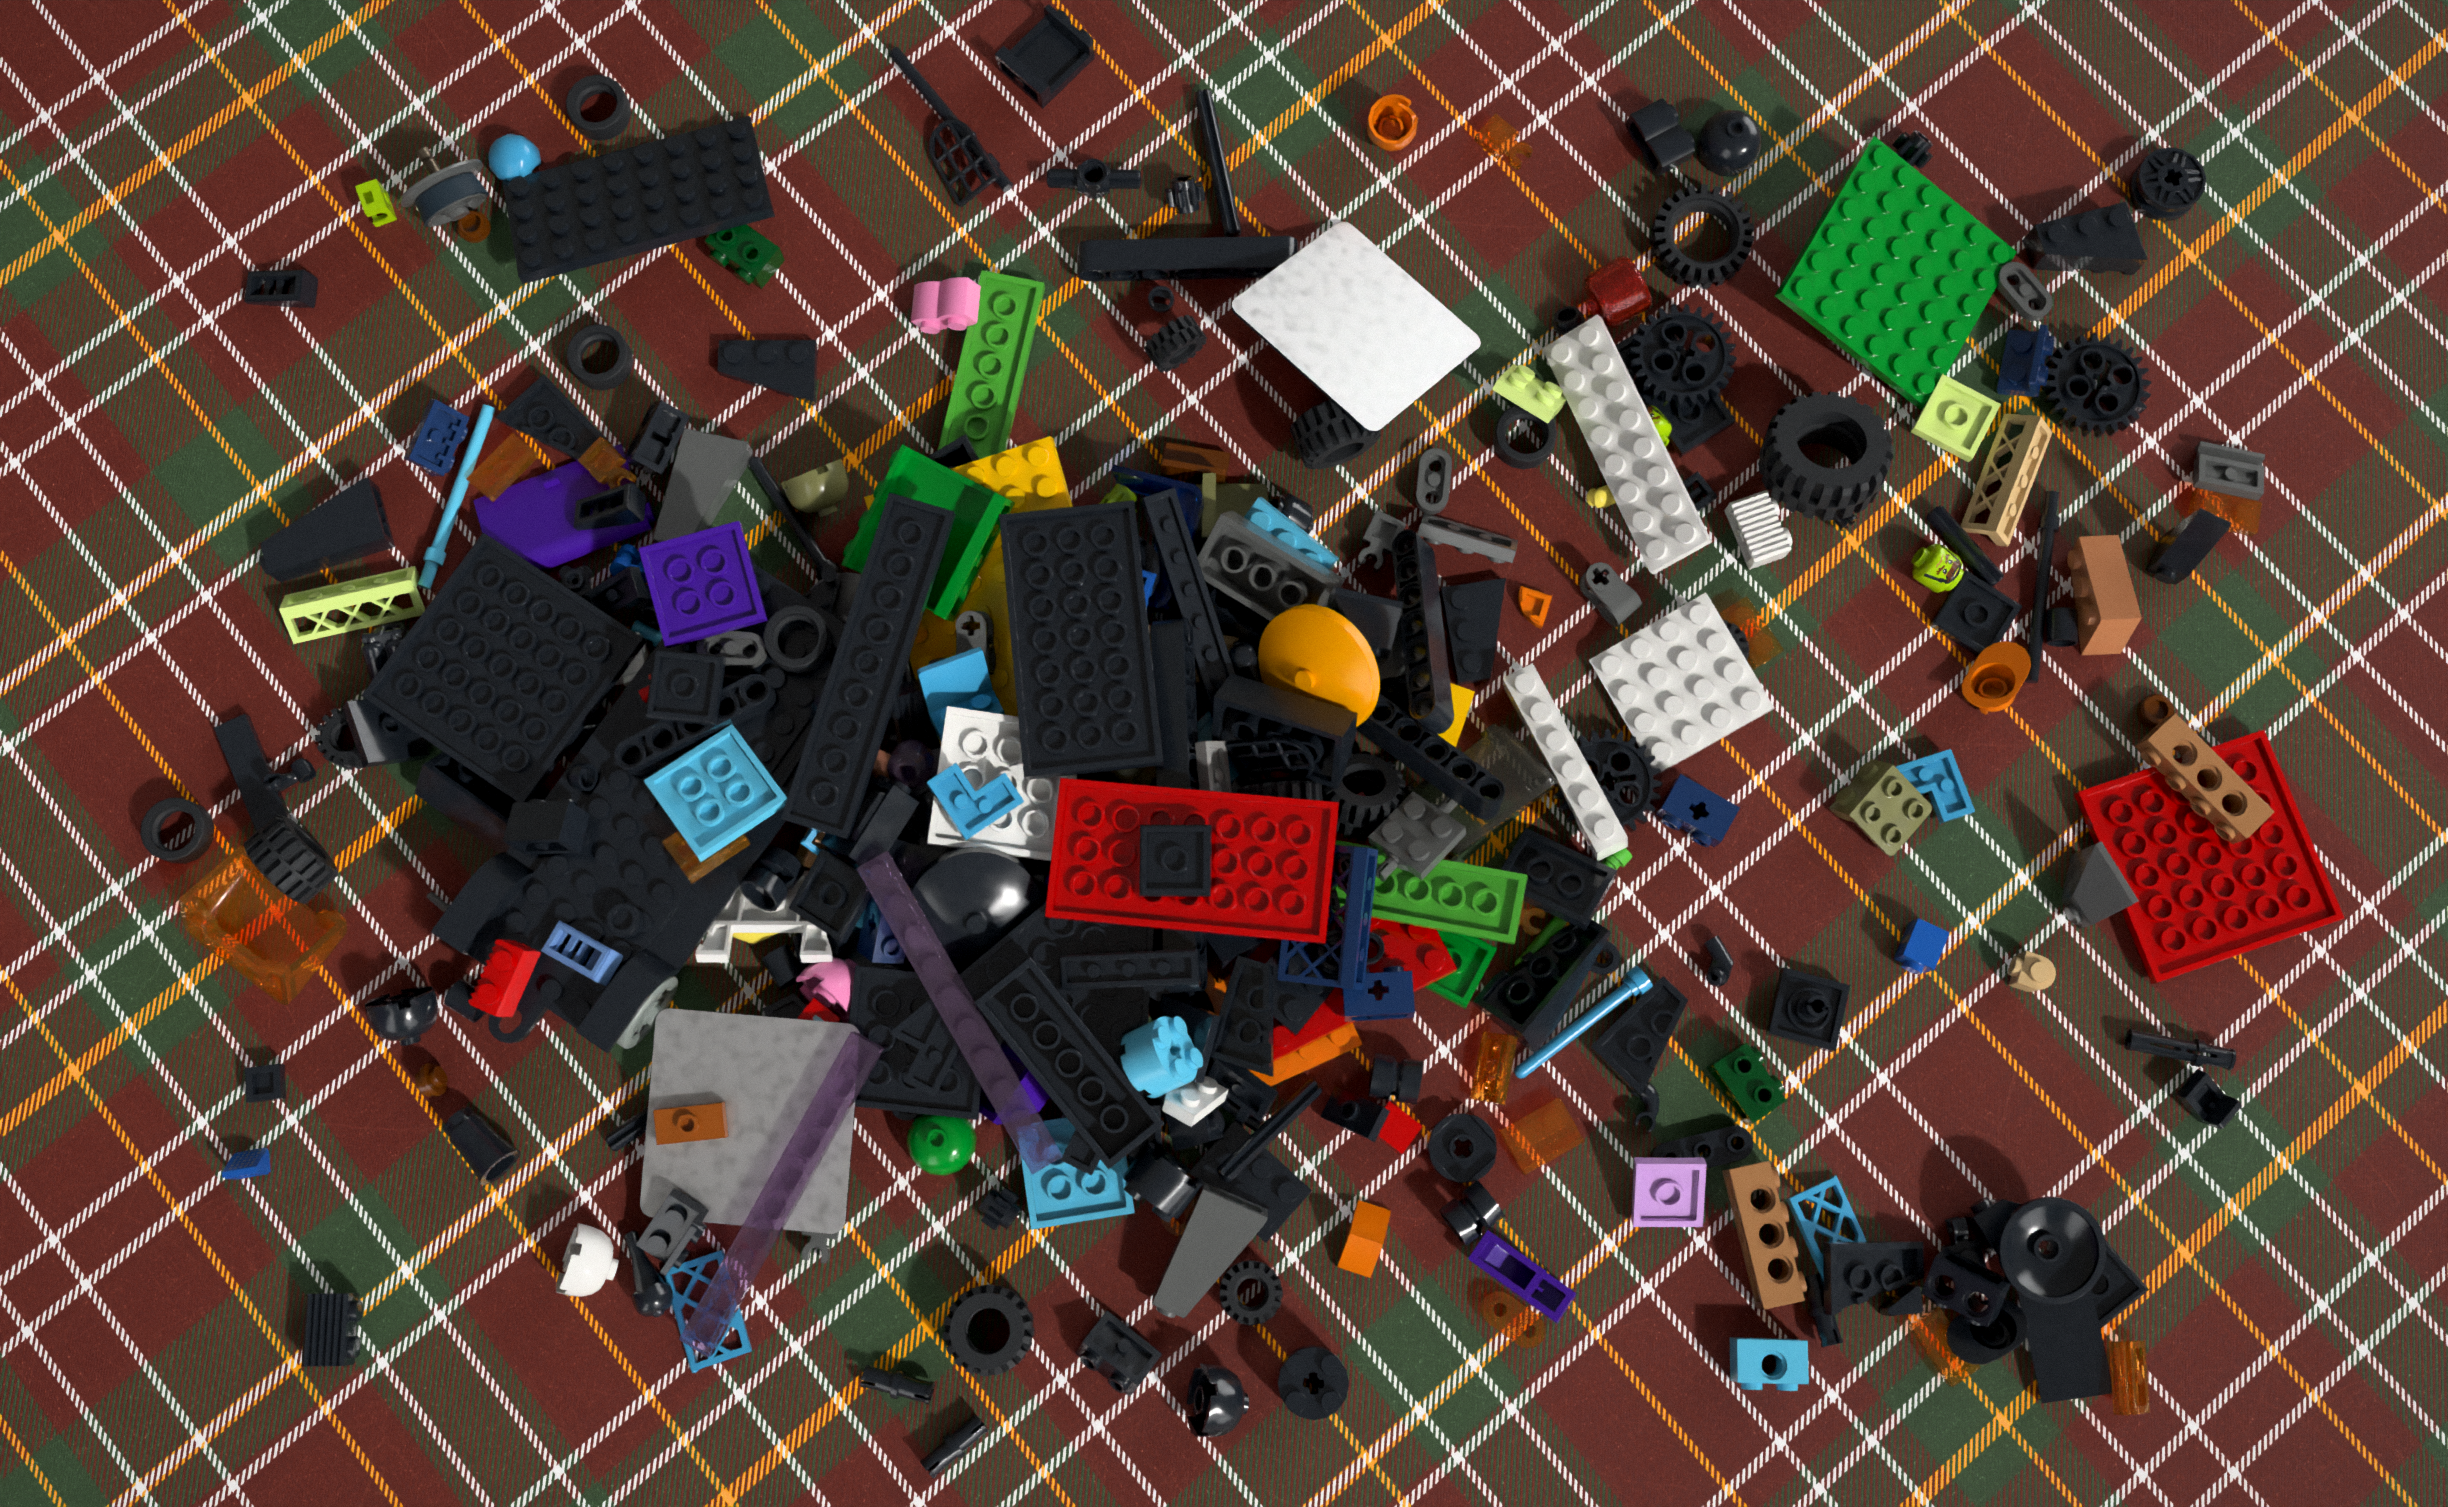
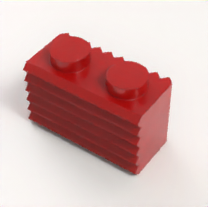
M498 939L495 941L496 946L492 947L493 953L489 954L490 959L486 960L487 966L483 967L484 972L480 974L481 979L477 980L478 986L474 987L476 992L471 993L472 999L468 1001L471 1006L496 1017H513L541 952L515 940Z

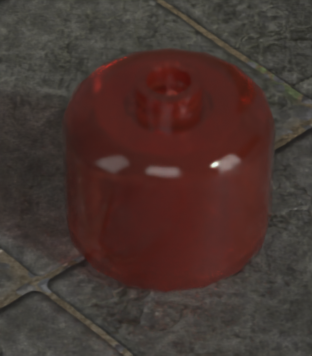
M1627 256L1615 258L1589 273L1583 281L1584 290L1588 297L1584 300V303L1592 317L1596 315L1602 317L1608 328H1618L1646 312L1652 306V297L1645 280L1635 264Z

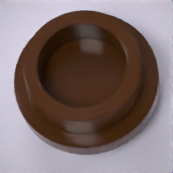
M469 211L470 213L467 216L459 219L457 229L465 241L478 243L488 237L491 224L483 213Z
M426 1063L421 1066L420 1071L415 1074V1083L420 1092L427 1097L433 1095L440 1096L446 1092L448 1078L445 1071L440 1066L432 1063Z

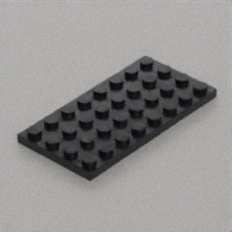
M750 116L532 173L525 177H517L511 181H502L517 271L522 284L775 217Z
M1134 500L1000 514L999 520L1024 779L1032 780L1163 765Z

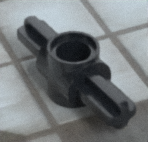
M1088 159L1082 164H1078L1077 169H1049L1047 171V185L1049 188H1077L1078 193H1083L1091 199H1099L1105 194H1110V189H1139L1141 186V172L1139 170L1110 169V164H1104L1099 159ZM1090 176L1101 177L1097 182L1087 181Z

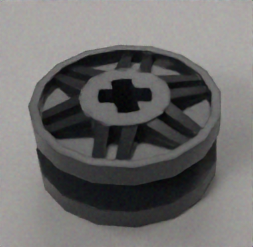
M2172 147L2157 149L2149 154L2130 178L2128 191L2134 206L2148 218L2163 222L2177 220L2188 213L2205 191L2206 175L2203 166L2196 157L2185 150Z

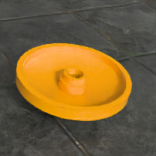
M1303 604L1287 609L1267 625L1262 634L1258 649L1259 669L1264 684L1357 712L1356 727L1368 719L1376 707L1379 697V670L1368 642L1348 619L1329 608L1314 604Z

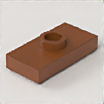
M725 1102L653 1110L657 1145L719 1139L729 1136Z

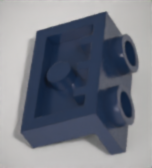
M2040 324L2039 332L2008 330L1997 385L1998 394L2028 397L2039 396L2040 386H2046L2048 379V366H2044L2046 356H2052L2054 348V336H2049L2047 325Z
M430 399L403 459L425 469V473L430 476H444L445 473L451 470L454 464L455 457L453 455L458 444L467 435L468 427L466 425L470 417L436 399Z

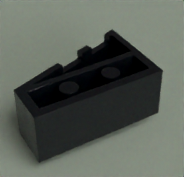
M2127 201L2036 224L2022 240L2032 270L2073 272L2075 269L2093 270V273L2115 271L2123 272V275H2134L2148 260Z

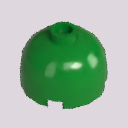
M920 1114L914 1119L908 1130L907 1148L910 1158L918 1168L932 1175L946 1176L960 1171L969 1162L975 1152L977 1137L974 1126L969 1119Z

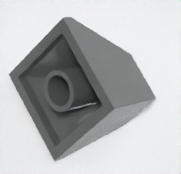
M2102 841L2071 855L2061 901L2065 905L2064 912L2071 923L2077 925L2079 929L2093 925L2139 901Z

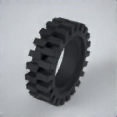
M1701 184L1698 191H1695L1694 185L1688 186L1684 193L1680 189L1674 193L1672 199L1668 197L1658 211L1650 236V244H1653L1651 254L1652 257L1658 256L1656 261L1658 268L1660 269L1665 266L1667 269L1664 275L1668 278L1673 274L1676 275L1678 278L1675 283L1680 285L1683 284L1684 280L1690 281L1688 288L1694 289L1698 283H1702V289L1710 288L1713 282L1717 287L1722 285L1726 278L1728 281L1733 278L1735 273L1739 272L1754 241V236H1751L1754 231L1753 223H1748L1751 215L1748 210L1745 212L1741 211L1744 206L1743 202L1739 199L1734 204L1731 201L1734 194L1729 191L1725 197L1720 195L1721 187L1715 186L1713 191L1709 192L1707 191L1708 185ZM1693 212H1706L1714 215L1727 227L1730 235L1729 250L1721 258L1714 261L1700 262L1692 260L1682 254L1677 248L1673 239L1674 224L1682 216Z

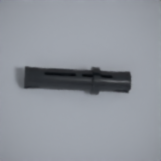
M2129 1029L2125 1036L2124 1044L2126 1050L2188 1061L2191 1066L2200 1067L2204 1064L2232 1070L2236 1062L2235 1049L2208 1045L2201 1039L2188 1041L2135 1031L2134 1029ZM2150 1042L2173 1046L2174 1049L2151 1046ZM2186 1050L2209 1053L2210 1057L2188 1053Z

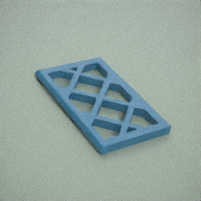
M1836 1175L1786 1199L1823 1282V1254L1820 1252L1814 1239L1815 1231L1829 1237V1242H1867ZM1833 1187L1839 1200L1838 1207L1823 1200L1827 1188ZM1804 1199L1814 1203L1810 1221L1805 1219L1798 1202ZM1821 1207L1836 1214L1832 1231L1817 1225ZM1843 1218L1849 1221L1855 1234L1854 1241L1839 1235Z
M720 1250L682 1263L679 1269L674 1266L671 1267L664 1278L666 1283H670L673 1291L672 1306L691 1372L696 1373L699 1369L752 1352L724 1251ZM716 1259L722 1274L718 1283L701 1274L706 1263ZM698 1266L697 1269H696V1271L690 1269V1268H693V1267ZM681 1271L693 1276L683 1295L676 1291L672 1274ZM698 1279L715 1288L706 1307L689 1298ZM720 1291L728 1295L732 1309L729 1318L711 1310ZM685 1303L703 1312L694 1330L686 1326L682 1312ZM708 1315L725 1323L716 1342L699 1334ZM731 1327L738 1330L742 1347L735 1350L722 1346ZM695 1339L713 1347L708 1359L698 1363L692 1347ZM718 1351H721L722 1353H724V1354H721V1355L716 1356L717 1353H718Z

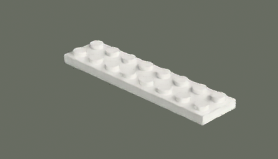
M1599 315L1592 317L1543 347L1542 350L1563 390V394L1649 572L1656 574L1712 543L1602 317Z

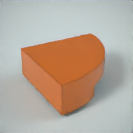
M1520 586L1518 603L1523 616L1529 623L1542 629L1552 596Z

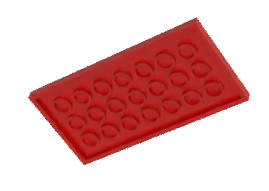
M1060 778L1045 917L1326 944L1339 802ZM1140 825L1212 826L1211 897L1139 896Z

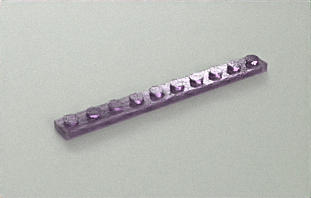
M889 851L856 868L1030 1172L1034 1174L1063 1157Z
M855 1031L850 1032L681 1334L680 1341L707 1357L713 1355L884 1050L883 1047Z

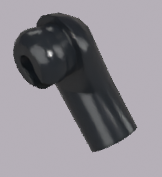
M1719 935L1705 942L1704 945L1712 957L1706 974L1707 982L1712 986L1720 987L1727 983L1734 962Z

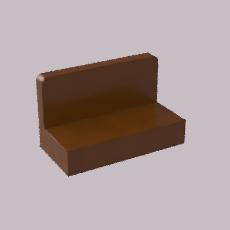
M1166 442L1164 457L1160 463L1161 477L1202 484L1203 473H1216V483L1225 484L1230 453Z

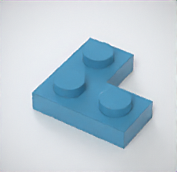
M1951 749L1896 766L1921 795L1929 794L1940 824L1975 812Z
M957 763L926 782L965 841L1024 802L1006 773H1003L975 791Z

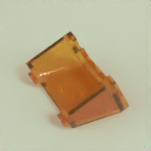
M242 845L178 899L183 925L187 932L197 942L283 1005H288L298 996L347 933V922L338 911L321 909L316 913L305 904L290 899L278 890L255 867Z

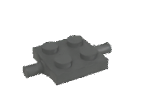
M1412 792L1368 836L1369 844L1383 853L1386 858L1376 869V877L1380 878L1381 881H1385L1396 868L1409 871L1420 880H1423L1466 835V827L1449 815L1458 803L1447 796L1439 805H1436Z

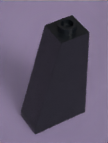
M369 478L361 479L260 543L263 553L260 556V564L267 575L269 574L282 583L394 548L395 543L380 488Z

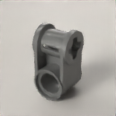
M1594 563L1580 578L1579 586L1583 595L1598 609L1602 617L1614 627H1618L1642 605L1638 594L1606 563ZM1599 577L1602 582L1597 585L1594 584L1592 580Z
M965 611L956 620L955 655L981 647L984 652L989 675H993L996 668L993 619L983 611ZM980 622V629H970V623Z

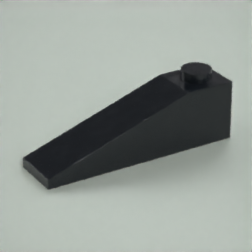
M1593 920L1590 921L1586 930L1569 924L1550 937L1549 943L1534 954L1530 951L1522 956L1523 961L1507 972L1503 969L1494 975L1473 1002L1510 1037L1535 1053L1558 1026L1609 938L1610 931Z

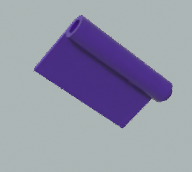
M622 444L603 450L588 465L574 461L473 500L482 533L493 538L542 572L653 529L652 522L656 521V516L648 502L645 507V518L642 522L577 531L574 528L577 500L631 482L635 485L629 463L623 461L626 454ZM593 508L590 509L589 516L593 515Z

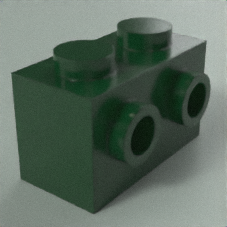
M747 224L712 233L705 240L711 252L709 257L723 268L726 265L735 270V276L748 286L753 283L762 289L785 261L780 247Z
M1747 1042L1737 1046L1706 1067L1745 1125L1754 1124L1787 1101L1783 1095L1785 1088L1775 1075L1770 1076L1762 1065L1765 1063L1762 1054L1755 1046L1750 1047Z

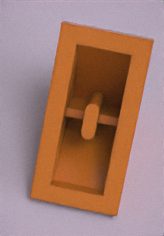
M1360 1200L1357 1201L1337 1267L1371 1278L1384 1243L1391 1214L1390 1210Z

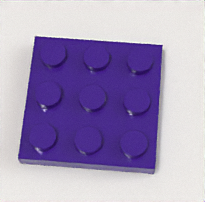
M740 521L638 548L664 646L667 649L768 621Z

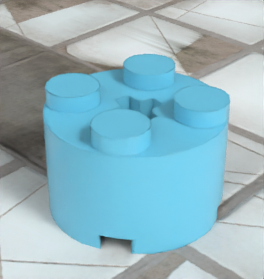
M1178 1016L1174 1018L1160 1017L1125 1034L1121 1041V1045L1125 1044L1126 1053L1121 1055V1062L1126 1076L1139 1092L1146 1090L1150 1093L1147 1096L1150 1098H1157L1190 1083L1196 1077L1198 1068L1203 1066L1202 1054L1194 1047L1187 1033V1026L1184 1020Z

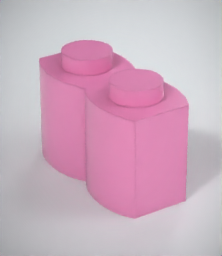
M966 277L916 284L914 286L911 322L920 327L922 332L928 334H937L940 330L946 328L965 330L967 326L977 323L981 286Z

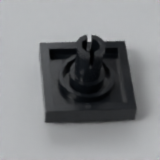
M1785 967L1781 968L1766 1034L1828 1052H1836L1851 985Z

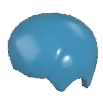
M507 134L496 139L488 152L490 170L501 181H511L517 177H525L532 174L536 166L541 165L539 149L529 139L520 135Z

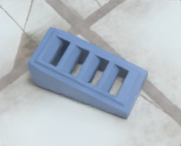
M560 920L541 950L604 986L609 983L623 959L622 954ZM567 935H572L562 953H559L558 950ZM580 941H582V944L578 949L577 953L575 954L574 958L570 959L578 944L580 943ZM592 948H595L587 964L583 966Z

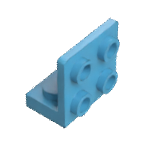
M981 647L917 669L929 717L941 741L947 706L1005 715L993 691L984 652Z

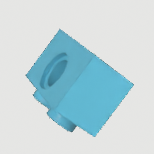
M1730 1337V1381L1741 1383V1389L1763 1390L1762 1383L1776 1384V1390L1798 1391V1384H1809L1808 1341L1802 1339ZM1771 1354L1776 1360V1368L1772 1373L1766 1374L1762 1369V1360L1765 1356Z

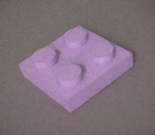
M1634 1157L1631 1213L1633 1227H1703L1707 1166L1705 1159Z

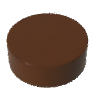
M2162 694L2149 695L2142 699L2137 706L2138 719L2149 728H2154L2163 719L2174 714L2172 702Z

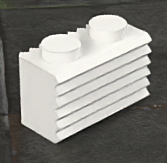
M1767 490L1728 504L1724 511L1749 570L1782 559L1791 551V534L1786 527L1781 526V521L1778 518L1780 515L1779 505L1773 497H1769Z

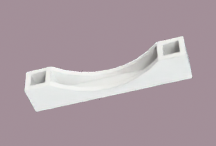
M1533 663L1504 677L1503 684L1506 694L1547 762L1596 860L1600 861L1628 847V837Z

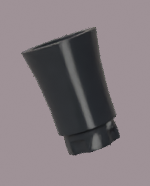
M470 1107L458 1110L443 1126V1131L450 1137L449 1141L469 1164L481 1185H488L499 1179L520 1157V1151L504 1140L490 1127L481 1115H477Z

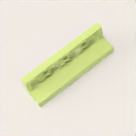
M416 566L285 595L279 611L293 644L421 616L425 611V607L417 589L420 576ZM409 593L414 607L402 609L391 602L395 596ZM372 602L382 607L379 615L375 616L364 614L358 611L362 603ZM339 609L350 615L346 622L339 624L325 617L330 610ZM305 616L317 622L312 630L299 632L294 618Z

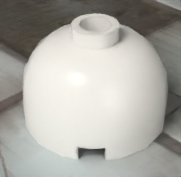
M577 1224V1228L575 1227L562 1260L564 1262L562 1271L565 1274L559 1272L556 1293L576 1297L592 1295L601 1289L606 1279L613 1280L619 1260L613 1259V1244L604 1232L591 1226Z

